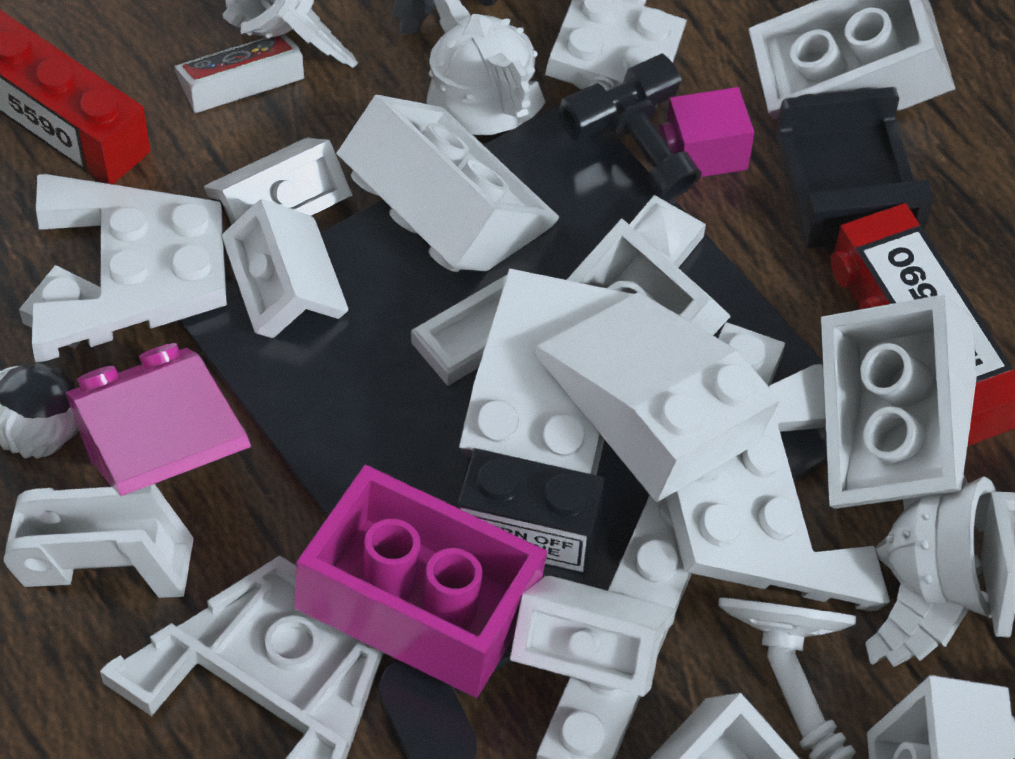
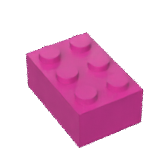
M364 465L297 561L294 609L477 698L515 636L522 594L542 579L548 551L370 466Z

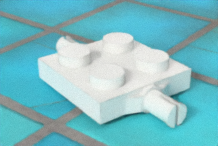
M572 0L549 57L545 75L572 83L581 90L596 83H599L605 90H608L623 83L628 68L663 53L673 63L687 20L658 9L644 6L646 0Z

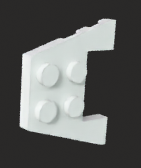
M49 174L37 175L36 214L39 230L101 226V297L98 299L33 303L32 348L35 362L60 357L58 348L87 339L90 347L113 341V331L147 321L151 329L227 305L224 242L221 236L223 234V218L220 201Z
M822 364L812 365L769 386L780 399V402L759 443L666 497L684 570L688 573L762 589L767 588L769 585L801 591L804 598L822 602L834 598L855 603V609L869 612L878 611L890 603L875 547L866 546L814 552L812 550L780 435L782 431L826 428L824 371Z
M278 556L208 600V608L178 627L171 623L150 636L152 643L125 660L121 655L107 663L100 673L103 684L152 716L196 664H200L305 734L286 759H346L384 652L294 609L296 566L285 558Z

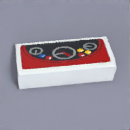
M285 34L269 39L256 40L174 66L175 73L194 113L304 79L302 53L298 46Z

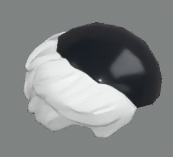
M28 363L0 371V445L3 450H10L12 453L20 452L24 458L34 456L36 459L47 457L57 452L79 431L65 392L76 389L75 384L62 370L47 364Z

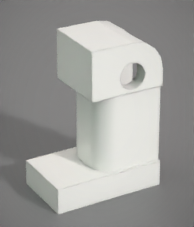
M155 484L120 496L113 487L55 491L52 488L24 491L18 495L4 562L24 587L71 585L74 569L134 566L159 598L184 597L194 538Z

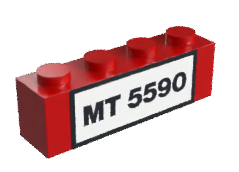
M0 10V113L102 183L114 185L151 152L144 106Z
M904 203L841 225L835 250L831 255V267L837 282L843 288H849L860 310L946 295L973 317L976 386L967 446L1015 429V371L908 205Z

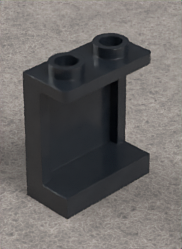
M896 87L861 88L855 91L820 95L804 94L798 97L786 98L781 102L775 138L806 248L836 245L841 225L904 203L908 205L918 223L925 230L933 203V196L928 180L914 181L895 119L900 100Z

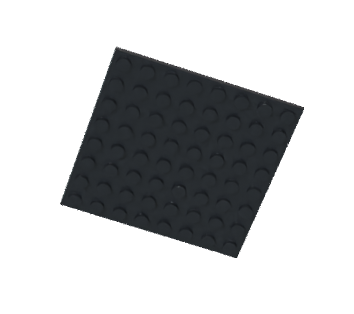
M561 104L483 145L559 216L553 227L489 271L460 269L459 272H454L441 266L429 254L428 250L431 246L418 233L408 231L395 222L389 214L392 207L384 200H381L320 233L348 306V311L341 318L337 319L305 309L274 338L254 332L237 280L234 279L226 283V306L177 320L326 519L364 465L370 466L457 508L471 460L465 456L459 446L478 368L447 386L411 343V330L508 274L509 268L567 280L621 218L630 225L654 195L659 197L648 181L650 172L609 127L579 142H575L560 122L558 112ZM675 199L666 201L686 213ZM704 232L702 240L679 266V269L730 315V318L726 321L727 323L785 342L783 355L771 385L812 365L822 364L823 367V361ZM724 324L713 336L719 338ZM826 428L780 432L794 483L828 462ZM604 439L596 474L605 477L602 510L587 572L585 574L545 564L543 577L553 576L608 591L650 494ZM514 638L493 673L512 661L510 658ZM453 687L454 690L457 692L458 695L463 692V691H461V690H459V689Z

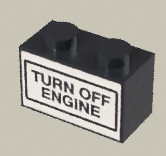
M474 448L457 508L547 550L546 565L586 574L601 517L605 477Z

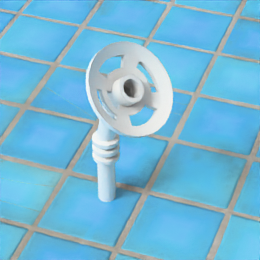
M719 598L718 606L729 615L763 631L762 645L769 646L767 658L798 729L803 736L799 744L803 750L812 749L809 758L852 759L856 751L851 745L843 746L846 738L842 732L833 733L837 727L833 720H824L795 652L796 650L803 651L804 637L840 631L855 625L856 616L771 603Z

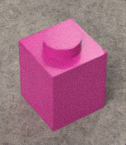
M739 87L670 97L667 122L659 124L658 132L674 154L682 151L688 152L702 172L701 177L748 170L755 132Z

